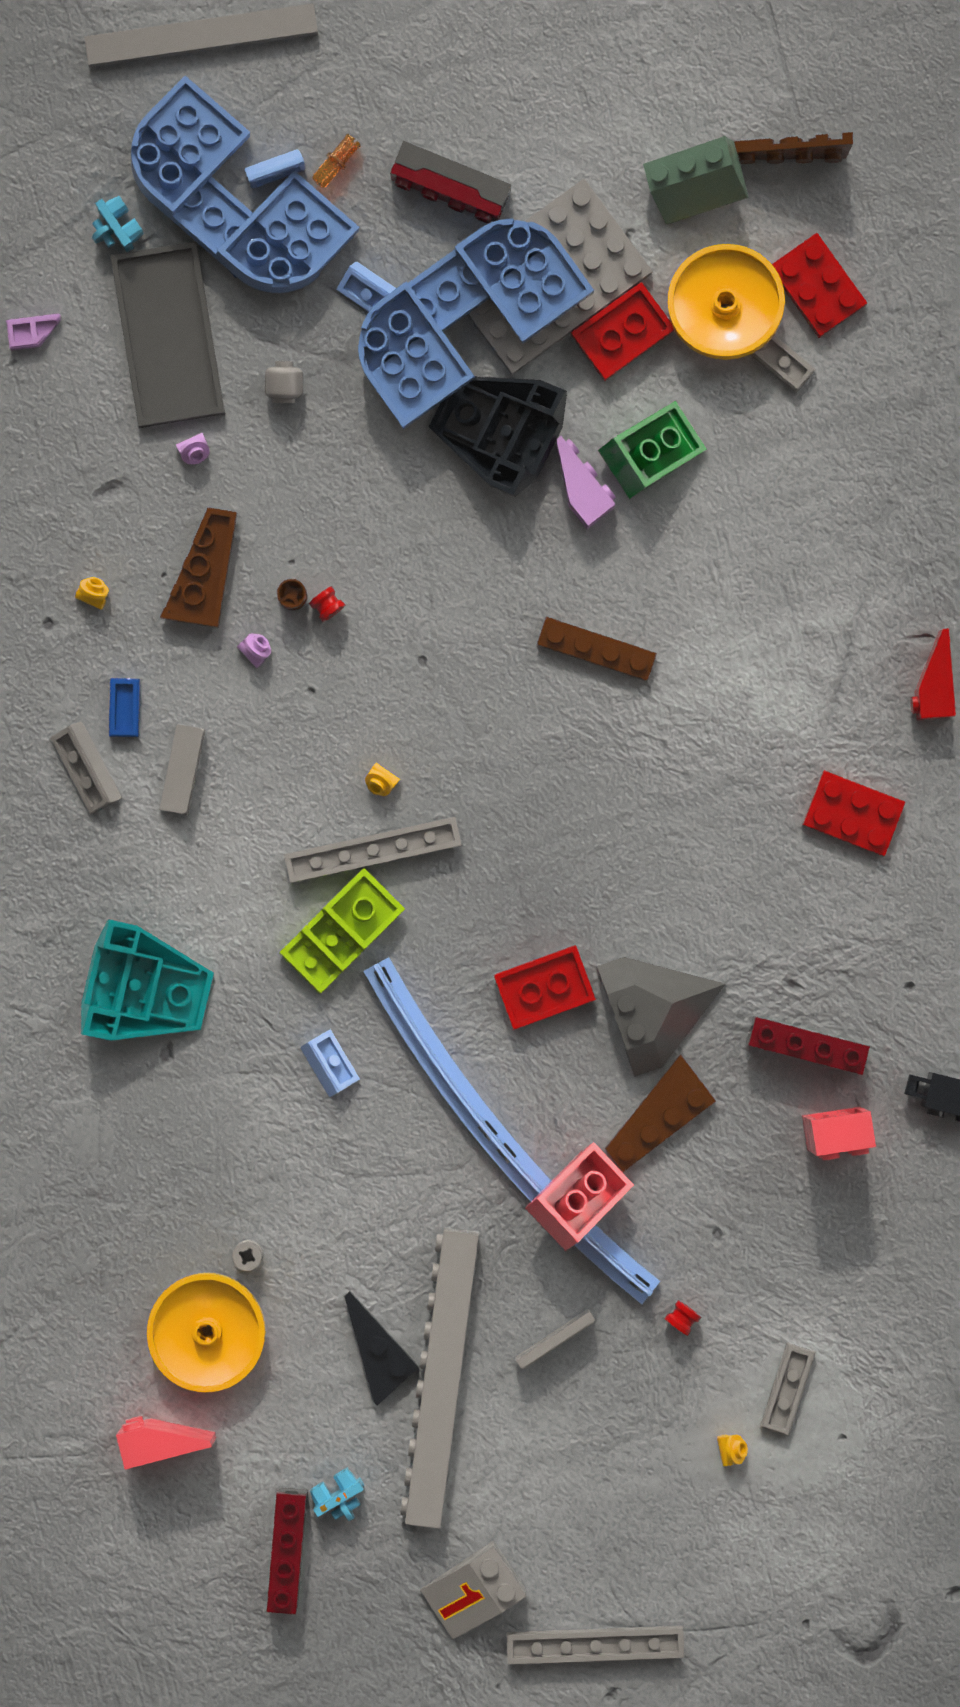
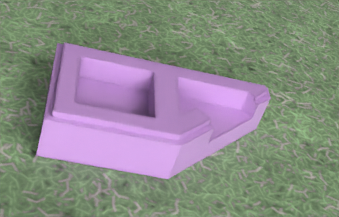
M51 314L6 320L10 350L40 347L61 321V315Z

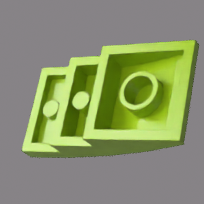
M363 868L279 954L321 994L405 908Z

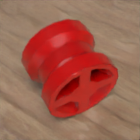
M332 586L319 593L309 602L312 609H317L320 613L319 618L322 622L329 620L346 606L342 600L336 598L335 590Z
M677 1300L674 1311L667 1314L664 1319L688 1336L691 1333V1326L695 1322H699L702 1317L685 1303Z

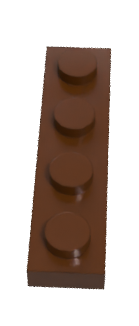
M549 617L545 618L537 643L538 646L644 681H648L657 654Z

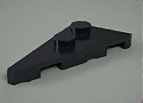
M349 1291L344 1296L373 1401L378 1406L413 1374L419 1366L359 1299Z

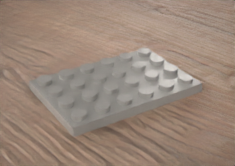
M585 179L575 184L525 222L531 221L544 227L558 239L592 286L594 293L523 344L490 298L467 314L511 375H514L653 272Z

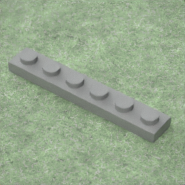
M452 817L284 854L290 883L462 845L456 818Z
M683 1626L507 1632L508 1664L684 1658Z

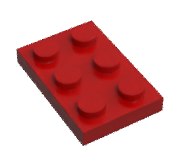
M815 233L772 264L779 274L785 292L818 338H821L867 305V301L818 233Z
M640 282L572 331L571 336L602 379L606 381L675 330L666 314L644 284Z
M824 770L802 825L884 857L906 802Z
M576 945L494 974L513 1030L596 1000Z

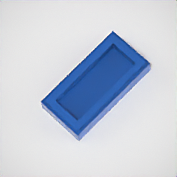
M110 678L109 737H139L140 679Z

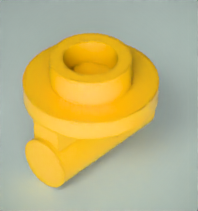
M90 577L80 582L75 598L102 610L109 590L101 579Z
M378 763L374 764L365 777V783L370 792L380 796H387L400 780Z
M740 1435L718 1436L717 1441L723 1466L742 1464L748 1453L747 1444Z

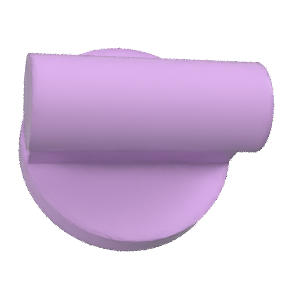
M203 433L176 444L182 460L187 464L201 463L209 455V447Z
M249 634L237 646L256 668L261 666L271 654L268 640L259 634Z

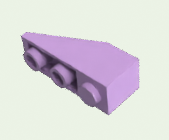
M560 436L556 439V448L568 505L584 527L589 529L614 509L615 503L613 500L616 497L606 484L601 486L595 479L598 474L588 462L583 464L578 458L577 454L580 452L570 439L565 441Z

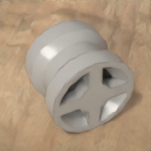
M244 1240L234 1249L232 1255L233 1262L240 1270L252 1271L262 1261L263 1250L256 1241Z

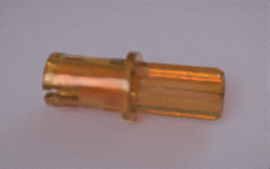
M346 134L332 153H327L328 158L312 176L317 185L325 188L340 169L344 170L346 168L345 163L361 147L358 141L353 142L355 140L354 137Z

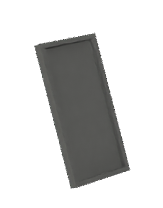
M197 242L110 255L138 427L144 428L225 414Z

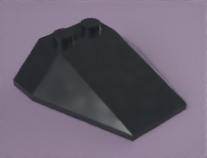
M475 376L472 381L440 403L429 428L491 487L516 497L537 480L563 428L567 391L542 380Z

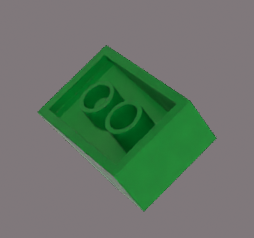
M675 400L617 435L598 451L628 498L631 499L707 449Z

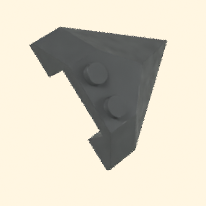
M627 957L597 966L626 1048L625 1051L634 1077L662 1068L725 986V983Z

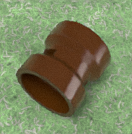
M287 579L279 585L277 597L285 609L296 611L301 609L307 602L308 595L300 581Z

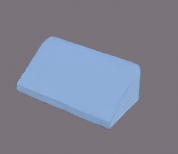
M294 150L245 168V172L251 188L254 189L287 177L293 171L298 173L306 168L300 151Z
M354 262L349 266L336 290L369 312L377 302L396 288L360 263Z
M331 1029L301 1046L304 1056L329 1097L360 1080Z

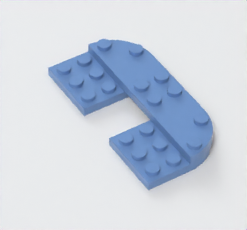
M184 76L146 114L134 133L131 148V167L137 186L152 204L245 284L271 293L291 292L309 285L320 276L322 269L359 232L360 227L296 171H293L254 212L243 205L211 176L250 137V131L187 76Z
M514 219L494 221L478 229L457 244L452 252L410 282L406 281L374 305L361 327L358 345L361 366L370 384H372L402 428L405 429L475 378L443 331L490 298L523 344L592 295L594 289L558 239L550 231L531 221L525 222Z

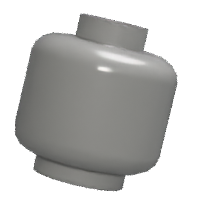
M275 361L274 367L266 369L265 394L272 398V402L295 403V398L301 397L303 393V371L298 367H293V361Z

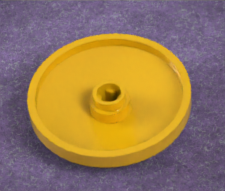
M718 244L703 248L692 254L680 265L670 283L668 314L673 329L689 348L706 357L731 360L745 357L758 351L774 336L783 317L785 295L779 274L764 256L745 246ZM729 304L731 307L722 308L721 305Z
M216 1273L193 1274L173 1283L155 1302L147 1324L148 1347L158 1369L176 1385L196 1392L220 1391L240 1382L256 1365L265 1342L264 1316L255 1297L238 1281ZM211 1326L213 1334L205 1335L202 1330L203 1327Z

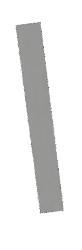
M314 3L84 36L88 65L89 68L318 35Z

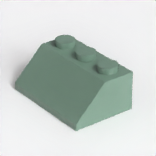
M726 136L643 164L650 193L667 225L749 198L735 143Z

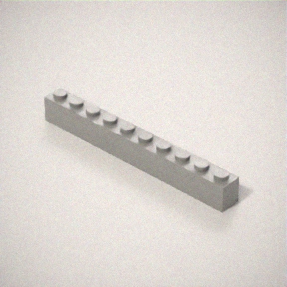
M444 1228L443 1235L437 1234L435 1252H441L439 1264L433 1263L431 1281H437L436 1292L429 1293L427 1310L433 1311L432 1322L425 1323L423 1338L429 1340L428 1351H422L420 1369H425L424 1381L418 1380L416 1398H421L420 1410L414 1409L412 1427L418 1429L416 1439H410L408 1456L414 1457L412 1468H406L404 1486H410L409 1497H402L400 1515L406 1516L405 1524L438 1529L441 1526L479 1232Z

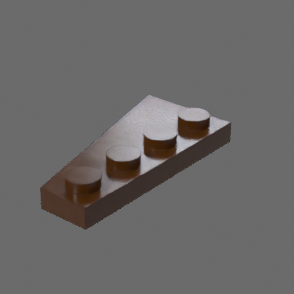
M853 132L842 133V139L833 140L829 138L828 134L815 135L816 138H811L806 142H803V139L796 136L781 139L779 144H774V140L770 138L734 141L740 164L755 163V160H767L769 164L783 163L784 159H796V163L802 164L811 163L813 159H825L826 163H838L842 159H846L853 145Z
M207 508L193 540L190 552L183 563L180 575L170 593V598L160 616L161 619L219 628L237 512Z
M681 1054L605 1147L623 1172L716 1102Z

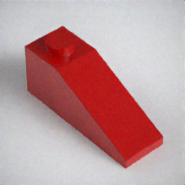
M949 628L938 632L915 689V696L911 697V712L916 714L917 720L944 719L956 716Z

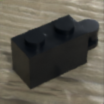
M929 1072L927 1078L909 1074L904 1094L921 1098L920 1106L928 1108L927 1114L944 1118L946 1112L956 1115L955 1121L960 1122V1079ZM919 1082L926 1083L923 1094L917 1093Z

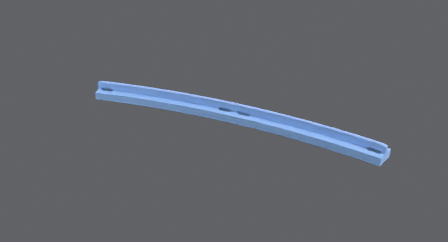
M388 957L364 970L363 972L394 1025L439 1092L484 1150L520 1191L532 1201L552 1180L511 1136L461 1072L425 1019L391 959ZM382 967H385L389 977L392 980L391 983L387 979L384 971L382 970ZM375 971L378 973L380 979L382 980L384 987H382L374 973ZM486 1120L498 1134L495 1135L485 1123ZM479 1126H480V1127L484 1130V1132L488 1135V1137L490 1138L489 1141H488V1139L483 1135V1133L478 1129ZM504 1143H506L509 1146V1148L514 1152V1154L516 1155L515 1158L503 1145ZM497 1149H499L504 1154V1156L510 1161L509 1163H507L503 1159V1157L498 1153ZM597 1225L575 1244L589 1260L641 1304L644 1303L648 1296H651L653 1290L660 1283V1280L634 1260ZM636 1274L639 1275V1276H640L642 1279H644L649 1285L646 1286V1285H645L643 1282H641L637 1277H635V1275H636ZM632 1281V1282H633L636 1286H638L643 1292L641 1293L640 1291H638V1290H637L635 1287H633L629 1282Z

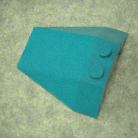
M108 919L94 946L82 997L81 1034L111 1041L201 1030L214 972L141 927Z

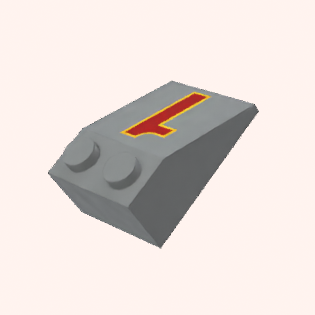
M494 1540L420 1589L452 1639L503 1613L526 1597V1588Z

